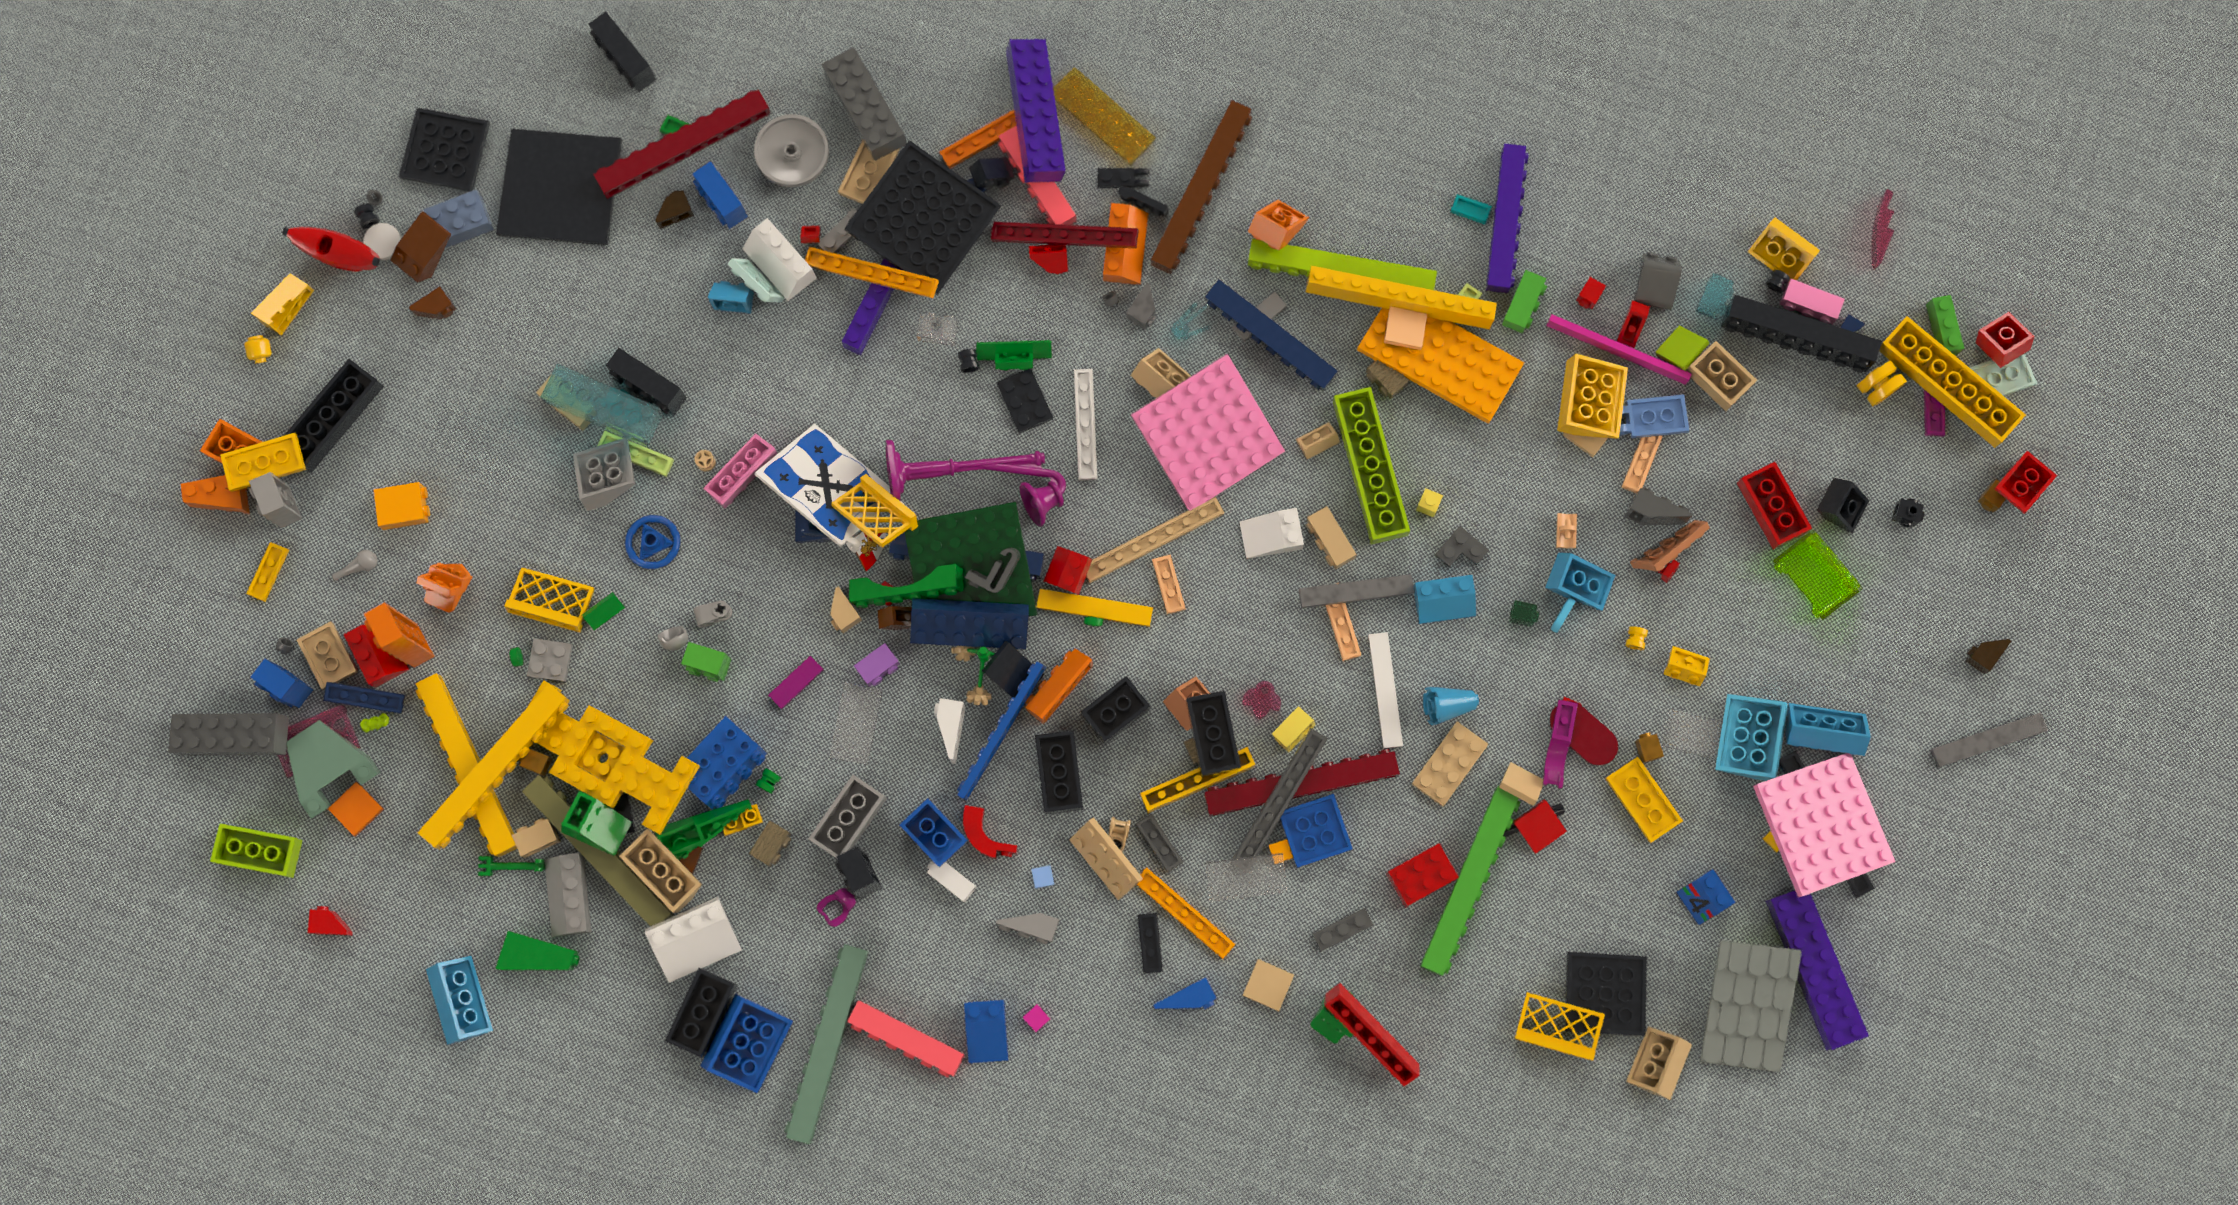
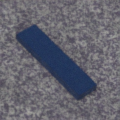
M327 682L323 701L402 714L405 694Z

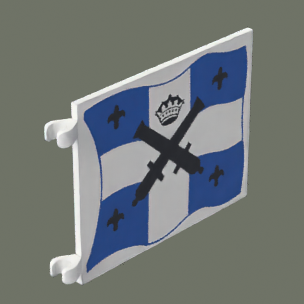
M815 423L754 474L839 547L846 543L853 553L857 552L859 546H861V542L853 538L860 529L833 508L832 502L861 482L860 477L865 474L890 493L889 485ZM860 490L854 497H865V493ZM843 502L840 506L850 507L851 502ZM854 502L853 507H864V502ZM867 502V507L878 506L876 502ZM853 512L852 516L863 517V512ZM866 512V517L877 516V512Z

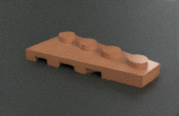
M1692 521L1675 532V537L1661 541V546L1657 549H1649L1644 552L1645 556L1640 560L1635 558L1630 561L1632 567L1655 572L1662 570L1668 562L1676 559L1680 552L1689 548L1691 543L1701 538L1710 529L1708 522Z

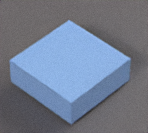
M1051 865L1031 869L1035 889L1054 885Z

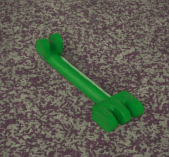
M478 856L479 861H486V864H478V868L486 869V872H478V876H492L493 870H534L535 872H543L545 870V862L542 859H535V862H493L492 856Z

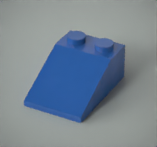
M928 798L899 825L939 868L968 841Z
M1005 1000L965 1002V1026L969 1063L1008 1061Z

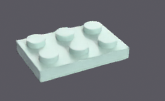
M732 258L728 262V265L732 268V273L741 277L748 288L754 289L758 293L757 297L763 302H783L785 297L748 259Z

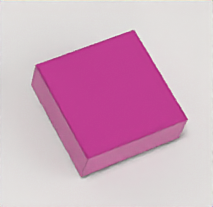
M1038 1004L1023 1017L1035 1032L1050 1020Z

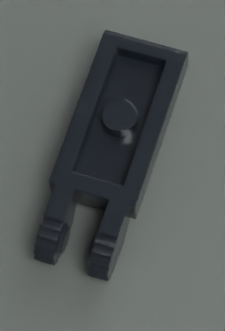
M1097 168V188L1149 186V180H1135V176L1149 175V169Z
M1122 186L1119 189V195L1122 200L1127 203L1133 201L1134 205L1141 209L1146 207L1155 216L1160 217L1162 215L1166 217L1169 212L1167 205L1136 190L1127 188V186Z

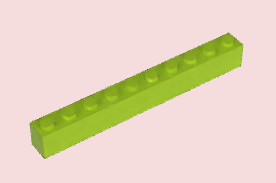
M1252 239L1247 265L1256 270L1264 268L1269 269L1273 273H1280L1281 271L1287 272L1291 276L1304 275L1307 278L1311 266L1430 290H1434L1437 271L1292 245H1286L1282 249L1276 250L1269 247L1266 242Z

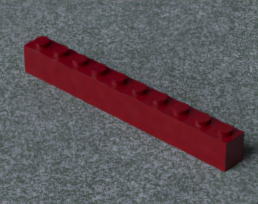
M759 89L751 90L744 97L730 101L725 107L716 108L711 114L697 118L694 123L683 125L678 131L663 136V139L657 142H650L642 150H635L630 156L616 160L613 165L607 168H600L594 174V177L606 199H609L770 115L769 106Z
M1389 749L1378 751V755L1374 756L1368 753L1360 755L1359 759L1352 760L1349 757L1341 759L1340 763L1333 764L1331 761L1322 763L1321 767L1318 768L1311 766L1292 799L1397 777L1400 775L1395 751L1390 752ZM1269 774L1264 776L1265 779L1257 781V778L1245 780L1246 783L1238 785V782L1226 784L1227 787L1219 789V786L1207 788L1208 791L1204 792L1209 817L1264 805L1281 776L1276 777V774Z

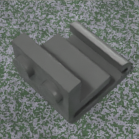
M1654 252L1642 253V267L1634 301L1647 306L1672 310L1682 272L1680 261L1674 256L1667 255L1664 258L1659 257V254Z
M1007 548L1000 553L1004 556L1012 553V558L996 587L993 583L1005 563L1001 560L995 562L988 577L972 569L968 571L965 578L969 580L968 583L976 588L981 586L990 592H999L1005 587L1020 559V552L1015 548Z

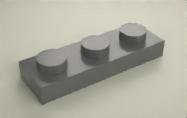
M1363 908L1312 935L1322 952L1374 925L1366 909Z

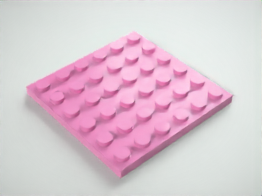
M1225 354L1131 414V417L1189 511L1212 499L1285 452L1228 354Z
M1846 753L1753 786L1798 898L1895 862L1851 754Z

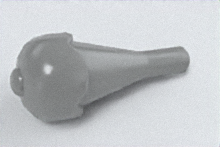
M367 549L358 552L357 557L345 568L332 575L333 579L337 581L349 574L373 570L377 566V555Z

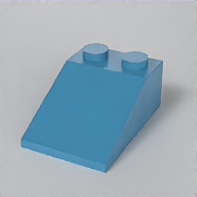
M1558 553L1545 588L1563 597H1571L1576 602L1603 611L1616 575L1572 553Z

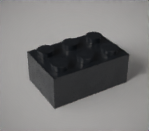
M1126 676L1083 709L1081 715L1106 745L1147 713L1151 706Z

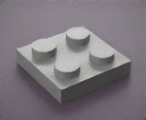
M533 639L527 677L566 682L573 645L570 643Z

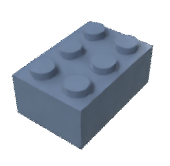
M477 189L424 209L427 215L451 233L445 248L494 230L483 198Z

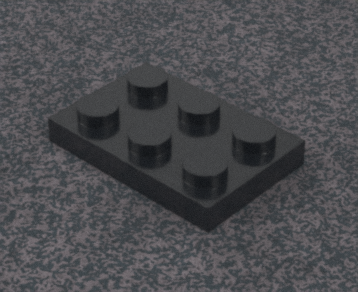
M1032 369L1023 370L996 382L1019 434L1053 420L1051 411Z

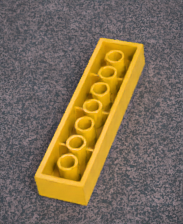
M1908 316L1903 319L1881 344L1879 350L1881 354L1891 360L1893 364L1994 448L2001 444L2026 416L2025 413Z

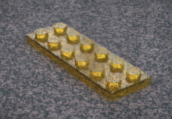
M1073 67L1053 88L1055 100L1130 166L1156 140L1153 134L1076 67Z

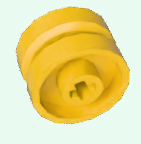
M1891 360L1881 367L1879 366L1856 385L1862 393H1867L1873 388L1875 389L1867 397L1872 407L1882 402L1907 383L1902 374H1897L1889 379L1897 369Z

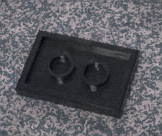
M1005 641L983 668L982 672L1011 698H1015L1019 692L1017 690L1018 686L1027 679L1029 675L1027 672L1032 663L1009 642Z

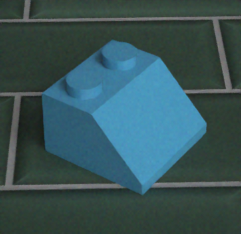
M720 281V283L713 284L708 300L714 310L751 313L754 291L744 283L733 285L727 281Z

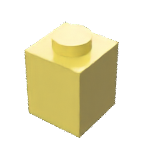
M1425 488L1416 511L1434 517L1443 495Z

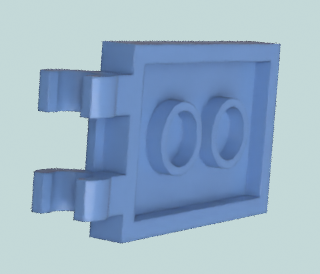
M1684 395L1627 400V406H1623L1622 417L1625 416L1626 424H1621L1619 436L1631 433L1632 439L1689 432Z

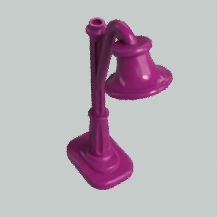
M885 440L890 494L899 501L901 494L904 493L906 481L946 475L954 476V473L964 471L991 470L1050 478L1051 481L1048 482L1047 486L1041 488H1034L1027 482L1020 484V495L1023 505L1033 523L1038 527L1044 526L1045 516L1055 506L1062 507L1064 504L1062 494L1066 489V481L1059 472L1042 468L1041 464H1045V455L1039 451L1028 455L953 462V459H949V461L904 463L900 458L899 452L895 451L894 441Z

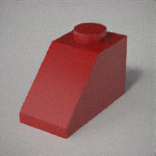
M1066 245L1029 246V258L1047 272L1054 274L1068 272Z
M1632 300L1617 342L1635 347L1647 320L1650 306Z
M317 906L316 910L310 909L307 933L353 935L352 930L335 911L329 910V907Z

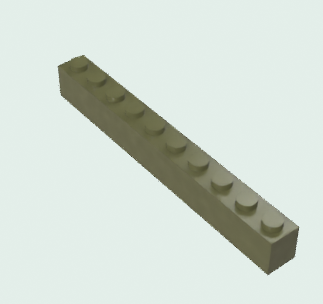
M538 775L522 792L561 832V824L571 807L566 801L568 797L561 790L557 791L553 787L554 782L546 776L544 778ZM563 834L650 927L675 915L619 857V850L614 857Z

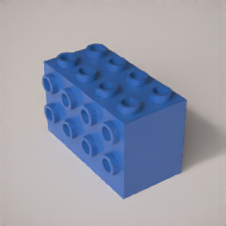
M725 716L687 757V759L700 766L688 789L712 810L721 808L726 803V798L739 789V784L751 776L752 770L764 762L767 752Z

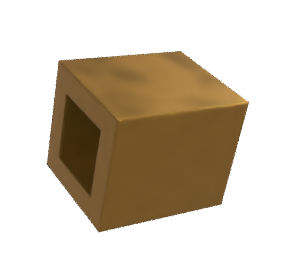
M1997 479L1988 486L1978 500L1982 508L1991 512L1998 510L2006 500L1994 489L2000 482Z
M1648 732L1639 735L1640 739L1636 740L1635 744L1642 763L1654 761L1664 756L1657 734L1651 735Z
M530 749L524 758L519 759V762H521L519 766L546 776L553 759Z

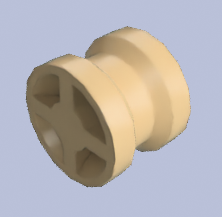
M701 450L695 455V463L701 471L708 472L715 467L716 460L710 451Z

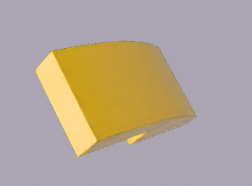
M757 804L751 805L752 809H747L741 813L735 822L732 820L724 826V837L763 823Z

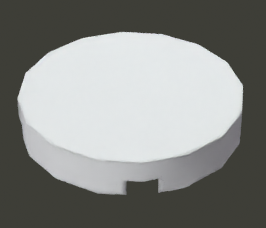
M379 223L367 230L363 243L373 249L380 256V260H388L401 240V235L394 226L388 223Z

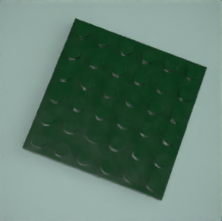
M1017 502L917 520L918 527L916 529L905 531L914 583L928 576L937 566L956 564L963 569L962 592H957L956 595L941 594L937 598L921 597V599L1029 605V617L1038 615ZM1007 548H1015L1020 552V559L1005 587L999 592L993 593L981 586L976 588L968 583L969 580L965 578L968 571L972 569L988 577L995 562L1001 560L1005 563L993 583L996 587L1012 558V553L1007 556L1000 553Z

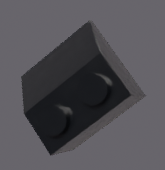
M1833 478L1822 501L1819 503L1817 511L1825 520L1853 533L1869 503V499L1852 481Z

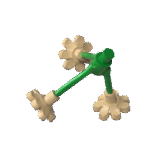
M969 646L953 647L951 652L957 654L955 657L957 661L963 659L966 662L970 660V655H978L980 661L978 684L974 687L973 691L967 692V702L972 703L974 701L973 704L980 705V702L983 705H988V700H991L992 697L987 690H983L982 670L985 662L990 657H993L995 653L989 651L986 647H981L978 650L972 649L973 647Z

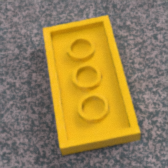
M296 433L220 455L228 488L231 492L250 487V480L269 472L280 478L306 470Z
M1636 757L1605 778L1649 843H1652L1683 822L1639 757Z

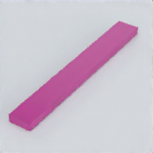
M1551 314L1546 326L1684 385L1687 384L1692 375L1690 372Z

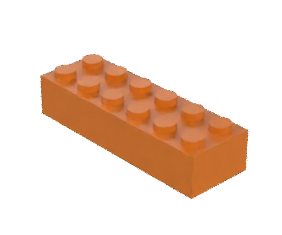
M384 602L364 613L366 618L364 623L367 629L375 635L373 638L374 643L378 648H382L384 652L387 651L389 655L399 658L401 662L404 661L406 665L409 664L414 668L435 657L418 624Z

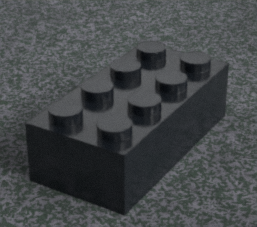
M606 11L588 24L591 29L589 34L592 36L594 43L599 49L601 48L604 51V55L609 62H613L615 69L621 76H624L631 89L635 88L638 92H641L656 81L650 65Z
M620 348L616 350L605 365L609 370L608 374L612 376L615 382L620 385L624 383L629 391L635 395L639 393L644 401L650 405L654 403L658 410L665 415L670 413L675 416L687 399L680 387Z
M1225 690L1186 698L1185 701L1201 777L1240 769L1241 764Z
M1074 730L1035 735L1045 815L1084 810Z
M859 846L836 856L838 862L835 864L838 871L846 877L844 884L848 892L850 891L854 896L862 899L882 889L867 854Z
M698 968L665 1042L704 1058L738 984Z

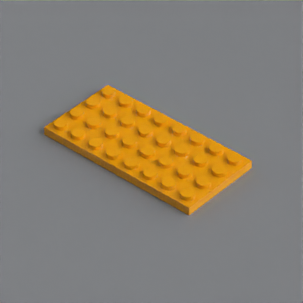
M1381 308L1359 344L1357 351L1373 360H1379V362L1403 374L1407 379L1489 424L1523 367L1524 362L1453 322L1429 317L1426 319L1421 350L1384 343L1389 309Z

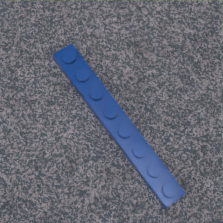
M1037 661L1035 665L1032 664L1027 672L1029 674L1027 679L1020 683L1017 689L1019 691L1015 698L1012 697L1007 705L1008 711L1000 716L997 722L999 726L996 731L993 730L987 739L989 741L987 746L983 747L978 753L977 757L979 759L977 763L971 765L967 773L969 774L968 778L959 785L957 789L959 797L968 800L1045 671L1046 667Z

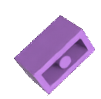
M884 643L855 664L854 667L870 687L882 682V677L886 674L891 675L897 671V666L900 663Z

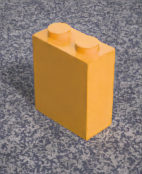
M420 482L373 489L378 527L382 530L428 523L430 509L426 505L425 499L428 498V492L426 487Z

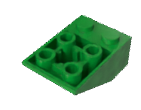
M579 791L561 824V833L615 857L632 822L598 799Z

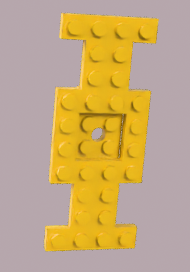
M543 680L530 704L547 686L548 682ZM590 705L580 721L564 713H559L555 718V723L542 732L543 736L537 742V744L559 755L549 773L611 808L615 807L623 792L631 795L651 807L642 825L661 834L700 766L681 756L671 773L649 761L644 756L653 742L652 739ZM603 754H608L607 761L601 763V756Z

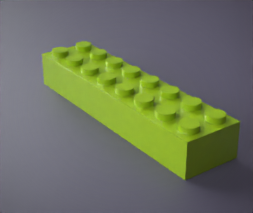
M1371 387L1335 395L1332 402L1371 545L1408 536L1410 528Z

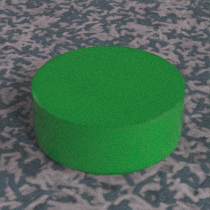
M1084 617V625L1101 627L1103 626V619Z
M519 647L511 648L509 656L514 667L522 666L524 659L521 649Z

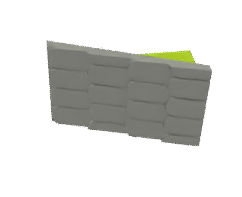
M1724 940L1719 941L1699 1062L1780 1072L1801 950Z

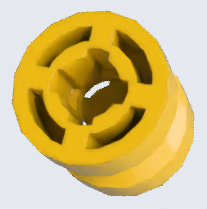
M1630 626L1628 630L1630 636L1626 640L1625 646L1634 650H1644V638L1647 637L1648 630Z

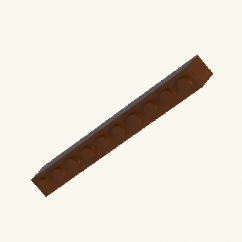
M1231 100L1151 258V266L1170 275L1173 269H1178L1181 262L1179 258L1181 254L1186 253L1189 246L1187 242L1190 237H1194L1197 230L1195 226L1198 221H1202L1205 214L1203 210L1206 205H1210L1213 199L1211 194L1214 189H1218L1221 183L1219 178L1221 174L1226 173L1229 167L1227 163L1229 158L1233 159L1237 151L1235 146L1238 142L1241 143L1245 132H1243L1245 127H1249L1252 122L1251 108Z

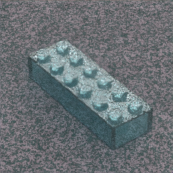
M558 363L540 396L545 403L645 447H648L664 415L657 406Z

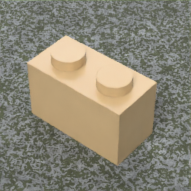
M538 819L534 822L535 825L521 827L516 830L517 833L512 835L521 857L527 858L561 842L555 826L548 819Z

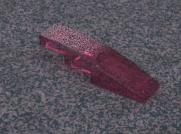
M1888 189L1881 196L1872 230L1871 256L1872 268L1874 269L1881 264L1895 231L1888 228L1894 211L1888 209L1894 192Z

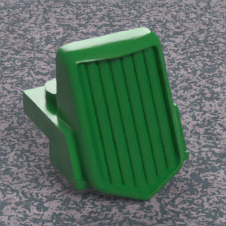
M1324 998L1320 1009L1311 1020L1310 1026L1334 1044L1338 1043L1345 1035L1351 1038L1353 1034L1325 1006Z

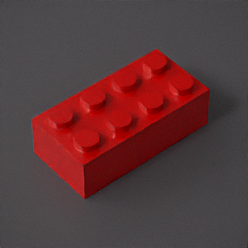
M1776 462L1742 477L1736 483L1773 550L1808 533L1812 529Z

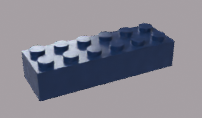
M913 598L910 643L1000 648L1007 641L1015 649L1026 650L1029 605Z

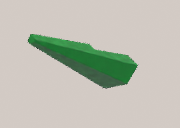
M747 799L666 824L661 834L654 833L678 860L686 859L691 851L698 846L702 847L723 831L724 826L732 820L735 822L741 813L747 809H752V806Z

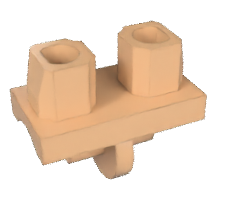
M1557 513L1556 548H1576L1577 514Z

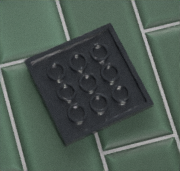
M417 107L399 173L400 179L468 192L473 191L490 126L489 121Z
M1567 952L1565 1003L1605 1014L1600 1034L1645 1036L1647 956ZM1571 1009L1565 1013L1570 1023L1581 1018L1576 1010ZM1581 1012L1583 1017L1587 1015L1586 1013ZM1590 1015L1585 1018L1590 1029L1598 1025L1599 1017ZM1582 1020L1572 1025L1575 1032L1585 1033L1588 1031ZM1569 1027L1565 1029V1032H1572V1030Z

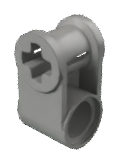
M722 600L693 608L698 628L708 627L728 620L733 613L732 608ZM724 607L723 614H720L721 608Z

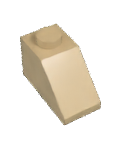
M839 586L835 588L830 613L833 620L830 622L836 631L840 629L842 633H845L861 622L862 619Z

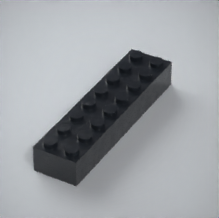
M1734 295L1726 306L1720 326L1729 332L1743 333L1745 337H1755L1767 344L1774 343L1786 350L1793 349L1801 355H1812L1820 361L1828 360L1834 362L1837 366H1847L1859 373L1866 372L1876 362L1882 343L1881 340L1738 295Z

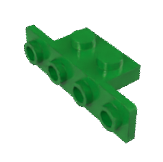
M1051 340L977 342V360H995V370L1033 369V359L1052 358Z

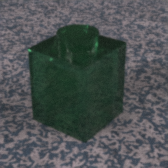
M1515 600L1512 603L1508 622L1531 627L1534 622L1537 623L1539 618L1538 605Z

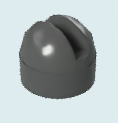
M372 189L367 192L366 199L371 205H378L382 202V195L378 190ZM374 193V195L377 197V199L374 200V199L372 198L371 194Z
M1115 291L1106 293L1102 298L1106 306L1111 308L1114 307V304L1118 305L1119 298Z
M281 637L276 644V649L281 651V654H287L291 651L294 644L290 639Z

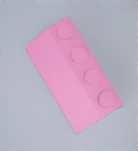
M755 433L703 489L717 503L726 508L756 477L754 475L755 472L777 455L776 449Z

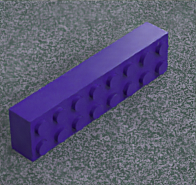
M1010 39L1006 49L1024 180L1025 182H1061L1066 169L1046 39Z
M1794 890L1765 901L1784 948L1801 950L1797 980L1825 1049L1834 1050L1869 1037L1811 893L1798 898Z

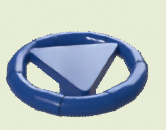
M660 515L644 516L635 521L628 529L625 538L626 552L629 558L642 568H662L673 561L678 554L680 534L677 527L669 519ZM645 523L664 524L669 528L673 541ZM642 526L639 558L632 547V538L639 527ZM673 546L664 559L657 562L643 561Z

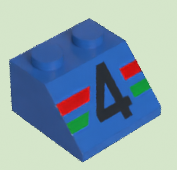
M1714 869L1707 871L1676 892L1698 925L1736 903Z

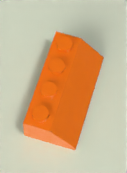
M1111 203L1108 227L1137 228L1139 234L1137 249L1106 247L1103 281L1141 284L1148 222L1147 212L1132 205Z
M219 419L201 447L200 452L222 464L221 454L258 444L262 441Z
M1074 649L1072 652L1069 650L1063 657L1064 662L1060 667L1056 665L1050 673L1052 676L1049 680H1044L1038 686V693L1035 696L1032 694L1025 702L1027 704L1026 710L1042 724H1045L1093 667L1092 659L1077 649Z

